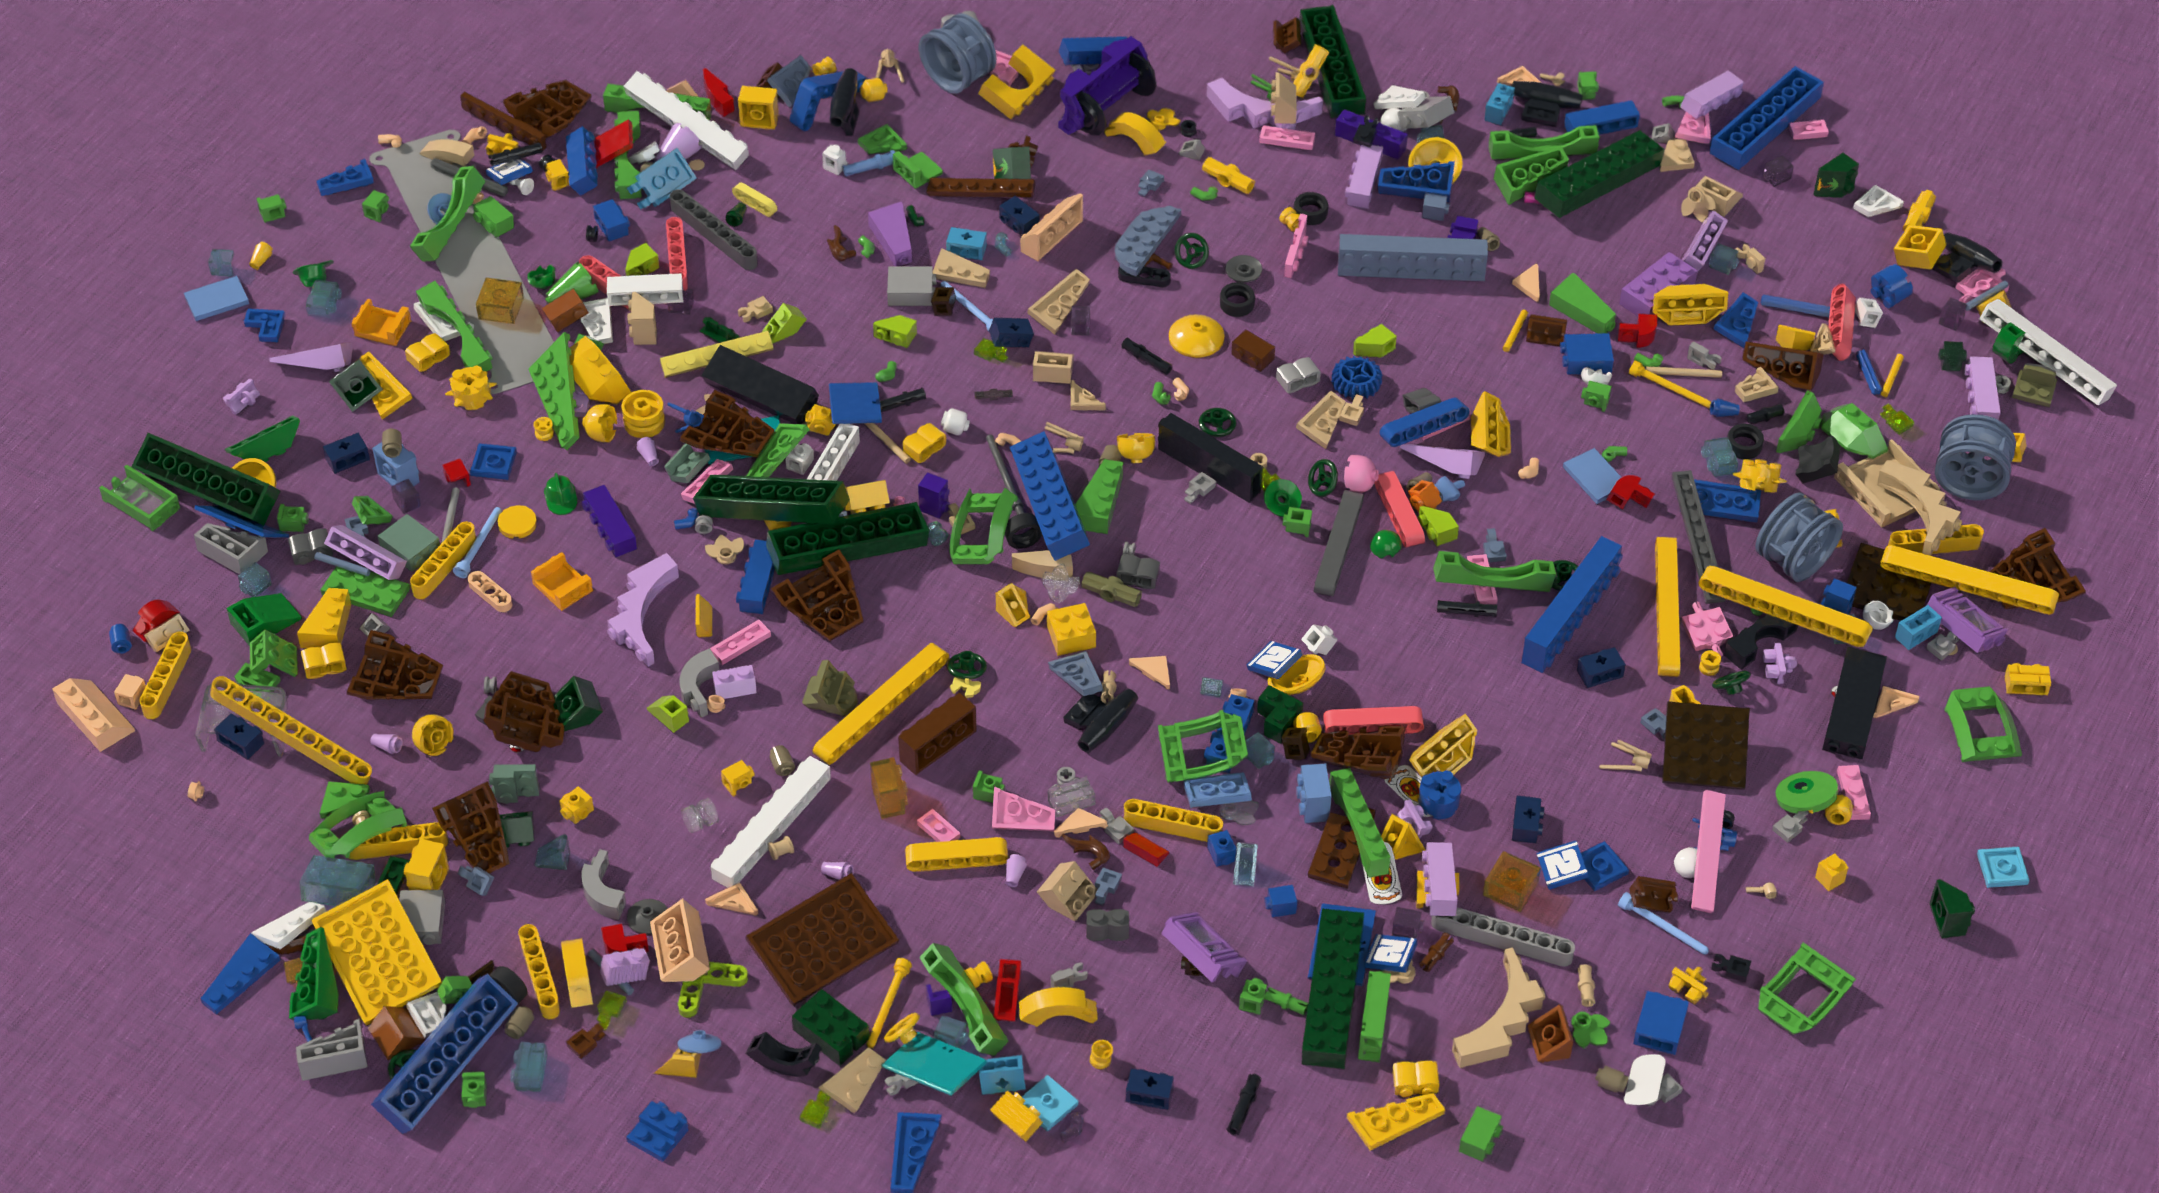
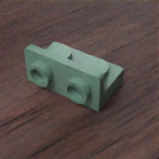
M685 443L665 465V469L671 481L689 483L706 465L710 457L708 453L693 451L691 445Z

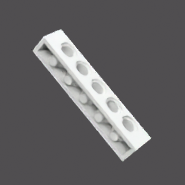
M839 424L807 479L838 480L860 443L858 426Z

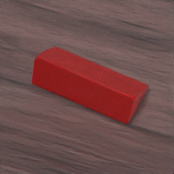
M1136 832L1125 837L1123 840V848L1156 867L1169 854V851Z

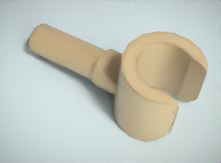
M1558 73L1556 76L1540 74V78L1552 81L1555 86H1560L1565 82L1562 80L1565 77L1563 73Z
M1766 883L1763 887H1746V892L1765 893L1767 899L1776 897V888L1773 883Z

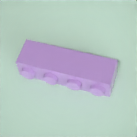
M1728 70L1687 92L1680 107L1696 119L1703 115L1705 116L1713 109L1716 110L1719 106L1727 104L1733 98H1738L1742 93L1744 82Z
M1361 145L1360 150L1356 151L1355 161L1357 162H1353V175L1350 174L1348 180L1350 187H1346L1345 197L1348 198L1347 205L1369 208L1382 161L1383 147Z
M1712 211L1702 223L1682 260L1699 271L1705 264L1728 220Z
M1970 357L1968 364H1965L1964 375L1968 377L1966 389H1969L1968 403H1971L1970 415H1985L1999 420L2000 406L1993 357Z
M343 525L332 526L324 542L325 545L388 580L399 579L407 562Z
M1427 842L1426 851H1422V863H1426V865H1423V878H1427L1424 881V892H1428L1425 899L1426 907L1430 908V916H1456L1457 891L1452 843Z

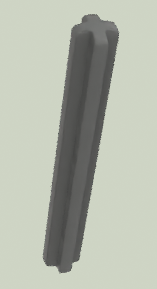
M433 158L430 163L431 168L455 177L460 169L437 158ZM484 178L486 182L482 189L502 197L508 194V187Z

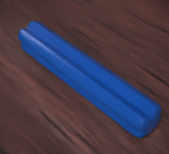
M1859 350L1856 357L1871 393L1879 395L1881 394L1882 387L1867 351Z

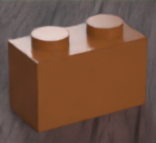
M574 289L542 308L557 333L589 313Z

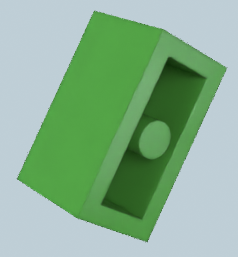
M492 196L473 205L475 221L484 226L496 238L514 229L513 214Z
M1477 1106L1460 1140L1459 1152L1483 1162L1486 1155H1491L1495 1143L1493 1141L1495 1137L1499 1138L1502 1133L1503 1126L1500 1125L1502 1116Z

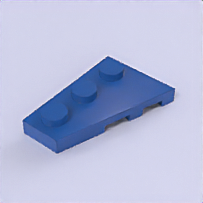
M366 159L361 160L360 164L355 167L352 165L345 167L346 171L334 172L317 180L316 183L320 195H332L336 192L348 191L353 188L373 184V176Z
M1742 292L1715 324L1714 330L1744 348L1751 331L1758 301Z

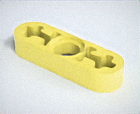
M740 182L732 189L733 195L739 201L767 217H771L778 210L773 200Z

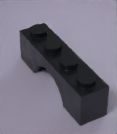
M1768 614L1763 618L1757 619L1749 628H1744L1736 637H1731L1725 644L1724 656L1742 670L1755 661L1758 650L1756 642L1758 640L1768 637L1785 640L1797 631L1798 625Z

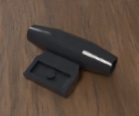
M852 68L844 70L836 84L830 104V123L835 127L844 129L846 136H853L860 113L855 99L858 73Z
M1513 81L1512 87L1515 88L1514 96L1528 101L1525 103L1521 120L1556 127L1560 108L1580 109L1582 104V94L1564 87L1531 81Z
M1947 232L1944 234L1945 248L1950 253L1942 255L1932 268L1934 271L1959 283L1972 273L1973 266L1996 273L2001 269L2003 262L1992 251L1967 237Z
M1125 689L1107 704L1102 702L1101 697L1094 694L1082 696L1063 717L1064 723L1080 730L1086 728L1078 741V746L1082 751L1090 753L1105 742L1125 721L1136 704L1138 696L1133 690Z

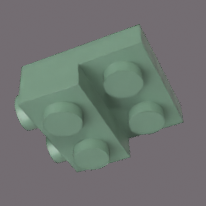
M536 764L494 765L493 773L489 775V784L492 785V791L497 799V803H518V796H539L540 788Z

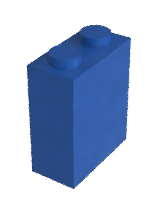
M1609 333L1564 334V340L1560 342V353H1564L1562 365L1566 367L1567 375L1581 374L1582 370L1586 367L1594 371L1602 369L1603 374L1612 373L1614 358Z
M1647 991L1633 1044L1676 1055L1689 1002L1681 998H1673L1658 992Z

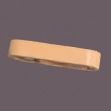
M474 571L469 574V587L499 612H507L512 608L510 594L481 571ZM488 589L495 590V592L492 594L485 593V591Z

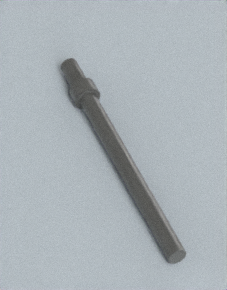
M992 434L987 435L986 440L1005 487L1017 496L994 436ZM1018 498L1017 502L1013 503L1012 508L1016 511L1017 515L1024 513V505L1022 500Z

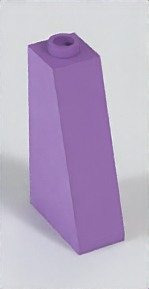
M902 202L868 212L869 227L893 265L901 266L912 262V249Z

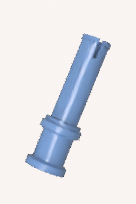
M890 150V153L876 154L874 158L842 166L843 173L847 177L877 168L881 170L883 167L893 165V153L895 151Z

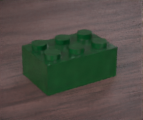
M823 989L817 992L792 1015L793 1031L811 1045L817 1043L821 1046V1052L839 1066L853 1055V1049L855 1051L860 1049L870 1036L869 1025Z

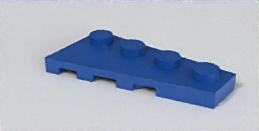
M250 933L200 998L202 1004L217 1015L281 961L280 956Z
M898 1112L890 1186L891 1193H914L941 1123L942 1114Z

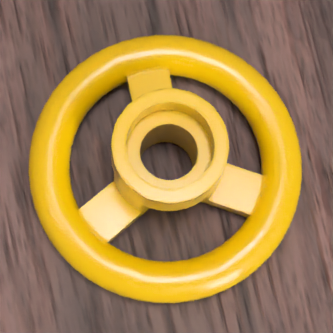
M912 1013L900 1020L886 1033L884 1041L890 1043L900 1038L903 1044L911 1041L917 1035L913 1026L918 1022L920 1015Z

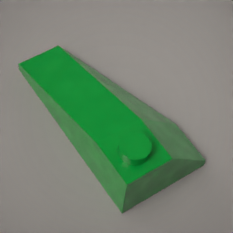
M320 927L306 934L300 958L303 961L300 973H296L295 980L298 981L296 992H292L290 997L289 1019L294 1020V1017L305 1016L306 1020L325 1019L338 1012V989L324 928Z

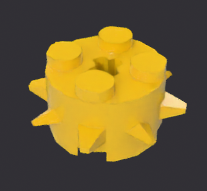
M479 366L457 369L452 373V378L449 379L451 390L446 392L445 395L453 396L455 407L462 406L465 407V410H476L482 408L487 400H492L490 388L497 385V383L489 382L487 371H483Z
M1743 459L1741 472L1733 473L1734 476L1740 478L1739 485L1741 488L1754 491L1757 489L1764 490V492H1777L1778 484L1787 482V480L1780 478L1781 464L1770 463L1769 465L1766 460L1755 459V463L1753 460Z

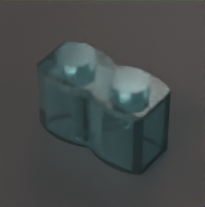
M315 280L306 303L308 315L330 318L332 313H335L336 302L341 298L342 294L338 282Z
M1723 437L1705 440L1704 446L1701 447L1702 457L1707 460L1708 471H1711L1714 477L1737 473L1738 461L1735 453L1732 451L1729 439Z

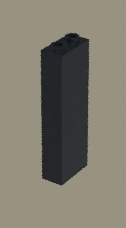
M722 345L718 347L701 375L706 384L775 416H779V418L792 424H802L805 422L806 413L818 401L819 395L814 387Z
M1172 413L1160 420L1158 424V450L1199 474L1203 472L1214 479L1216 484L1248 503H1251L1261 493L1263 466Z
M1847 647L1822 750L1846 755L1851 758L1863 759L1887 656Z

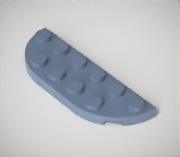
M1166 206L1141 212L1116 243L1115 259L1119 262L1120 268L1131 275L1137 276L1180 218L1181 209Z

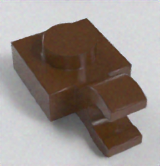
M597 1023L588 1032L581 1029L566 1041L567 1047L582 1059L597 1047L596 1041H600L606 1036L603 1032L604 1028Z

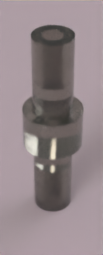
M996 388L989 389V391L974 392L975 399L990 398V400H998V398L1013 397L1012 389L997 390Z

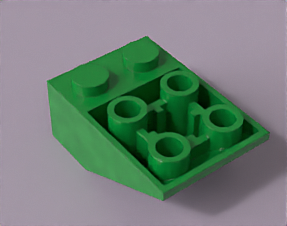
M282 593L244 598L226 608L230 624L249 646L250 642L264 630L276 634L302 619V616Z

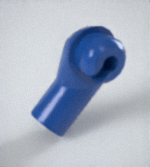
M691 508L688 510V516L685 519L674 520L675 530L691 528L695 524L696 518L699 517L698 510Z

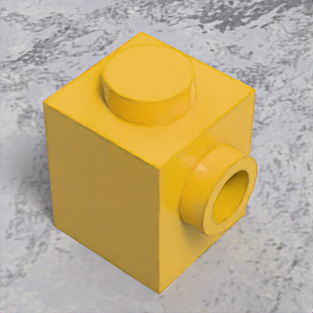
M1834 853L1818 863L1815 878L1828 891H1831L1845 882L1849 867L1844 860Z

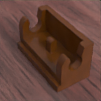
M1530 314L1526 342L1560 347V342L1564 340L1567 320Z
M1638 876L1629 888L1633 907L1671 913L1673 910L1672 900L1674 902L1678 901L1675 887L1676 882Z

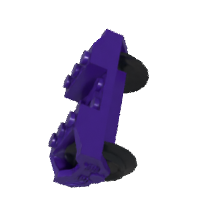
M1132 36L1127 39L1114 41L1103 48L1101 67L1088 75L1081 69H1077L1068 75L1065 86L1060 91V97L1065 105V113L1062 119L1058 121L1059 129L1068 135L1077 130H1082L1091 135H1100L1107 126L1103 111L1130 90L1141 96H1150L1155 92L1157 87L1155 72L1148 61L1147 53L1141 42Z

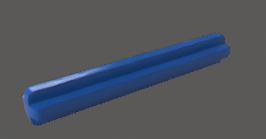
M1765 294L1761 298V305L1828 318L1830 316V306Z

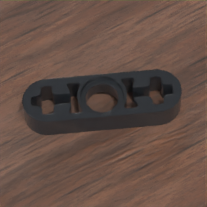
M1144 266L1138 275L1134 276L1129 273L1125 274L1123 269L1118 268V278L1122 282L1156 287H1167L1171 283V273L1166 269ZM1141 274H1148L1149 276L1146 277V278H1143V277H1141L1140 275H1141Z

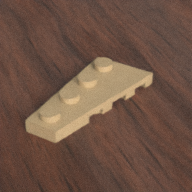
M1075 269L1028 308L1027 314L1055 335L1089 285L1090 279Z

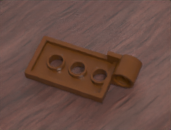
M1368 808L1374 820L1376 810ZM1330 812L1308 871V878L1348 889L1360 852L1353 829L1350 832H1344L1341 829L1344 825L1351 826L1348 817ZM1341 842L1346 847L1340 850L1335 847V844ZM1331 860H1337L1340 865L1331 867L1328 863Z

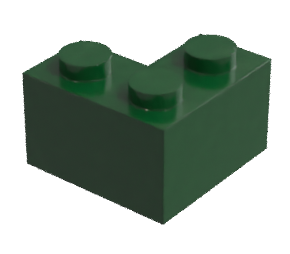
M1268 685L1258 697L1257 713L1266 717L1264 720V736L1281 744L1282 736L1286 729L1294 728V719L1303 712V702Z

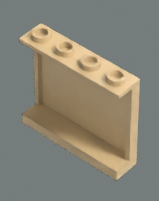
M1892 439L1889 441L1886 453L1874 459L1866 458L1849 467L1842 462L1838 464V471L1834 475L1839 484L1881 528L1916 512L1915 508L1905 499L1877 485L1879 471L1886 460L1925 472ZM1930 479L1929 482L1932 483L1931 488L1940 491L1938 485Z

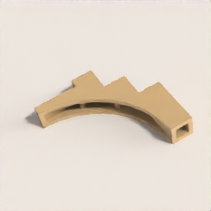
M1886 460L1879 471L1877 485L1902 497L1919 513L1927 532L1922 554L1931 556L1933 551L1938 550L1940 540H1944L1946 536L1952 537L1955 531H1959L1962 520H1959L1961 511L1946 507L1947 502L1944 501L1946 493L1931 488L1932 483L1929 482L1931 474Z
M1513 948L1505 949L1503 963L1508 978V992L1503 1004L1483 1026L1453 1040L1452 1052L1459 1068L1508 1056L1509 1049L1512 1046L1510 1036L1524 1033L1526 1030V1024L1529 1022L1527 1012L1542 1009L1545 992L1542 987H1539L1536 980L1529 981L1527 972H1524L1522 969L1521 958L1519 955H1516Z

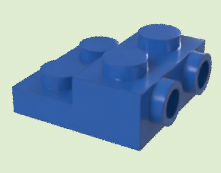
M651 1101L639 1115L638 1124L628 1134L626 1139L631 1145L663 1162L689 1131L688 1121L681 1112L674 1114L669 1111V1107L665 1103Z

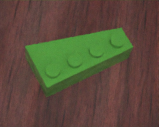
M1561 146L1496 165L1494 180L1508 205L1523 198L1525 191H1535L1538 181L1566 168L1569 158Z
M1104 459L1076 502L1075 506L1085 531L1108 534L1123 479V462Z

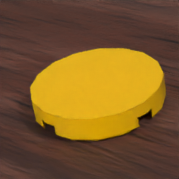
M521 505L504 509L499 514L497 520L499 531L504 536L512 539L514 537L524 538L530 535L536 529L537 523L536 514L533 510Z

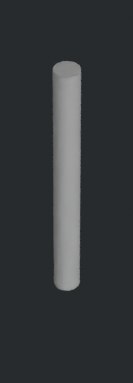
M456 487L451 492L441 543L452 532L460 489Z

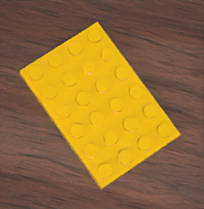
M388 879L311 920L316 929L324 928L330 958L366 1026L372 1023L384 1006L403 1007L407 1002L416 1000L440 987L442 981Z

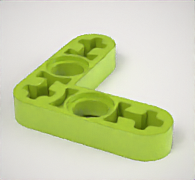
M709 962L710 970L707 971L708 975H701L694 981H683L678 1001L680 1015L685 1018H691L697 1014L704 983L741 987L748 981L747 969L741 965ZM716 970L723 972L720 977H713L711 975ZM689 986L698 987L695 992L690 993L686 991ZM689 999L691 1001V1006L689 1007V1009H685V1007H687Z

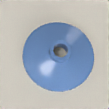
M439 193L429 200L427 211L435 224H438L444 217L441 211L446 213L451 195Z
M696 1030L693 1034L687 1035L678 1041V1048L689 1053H708L721 1047L720 1038L706 1034L703 1030Z

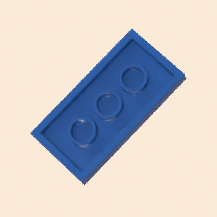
M1694 480L1704 515L1758 522L1761 490L1755 489L1754 491L1736 485Z

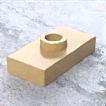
M175 614L144 636L153 651L158 652L167 645L172 634L175 632L186 633L189 631V628L180 614Z

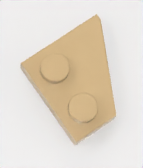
M1684 139L1668 140L1660 165V172L1694 168L1695 162L1687 141Z
M1762 367L1756 369V374L1747 376L1744 381L1735 386V393L1743 402H1748L1778 393V386Z

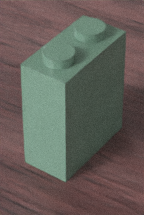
M408 514L378 535L379 545L406 560L405 568L411 572L421 567L440 546L439 537Z

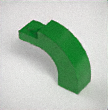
M2008 323L2000 330L1993 345V353L2009 364L2015 362L2017 357L2024 352L2018 347L2026 332L2013 323Z

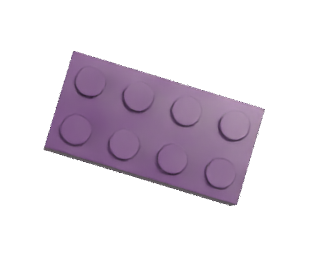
M1668 252L1622 288L1619 304L1636 316L1638 314L1655 315L1653 313L1654 294L1671 285L1695 284L1698 270Z

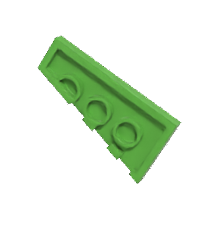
M779 424L747 476L770 477L810 429L803 424Z

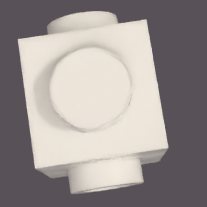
M1313 624L1301 640L1312 653L1327 655L1338 639L1333 635V630L1328 626Z

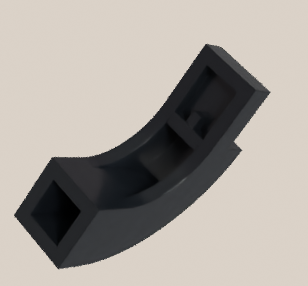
M767 1032L753 1037L745 1054L771 1071L787 1076L801 1077L807 1076L811 1068L818 1063L822 1047L817 1043L804 1048L788 1047L778 1042Z

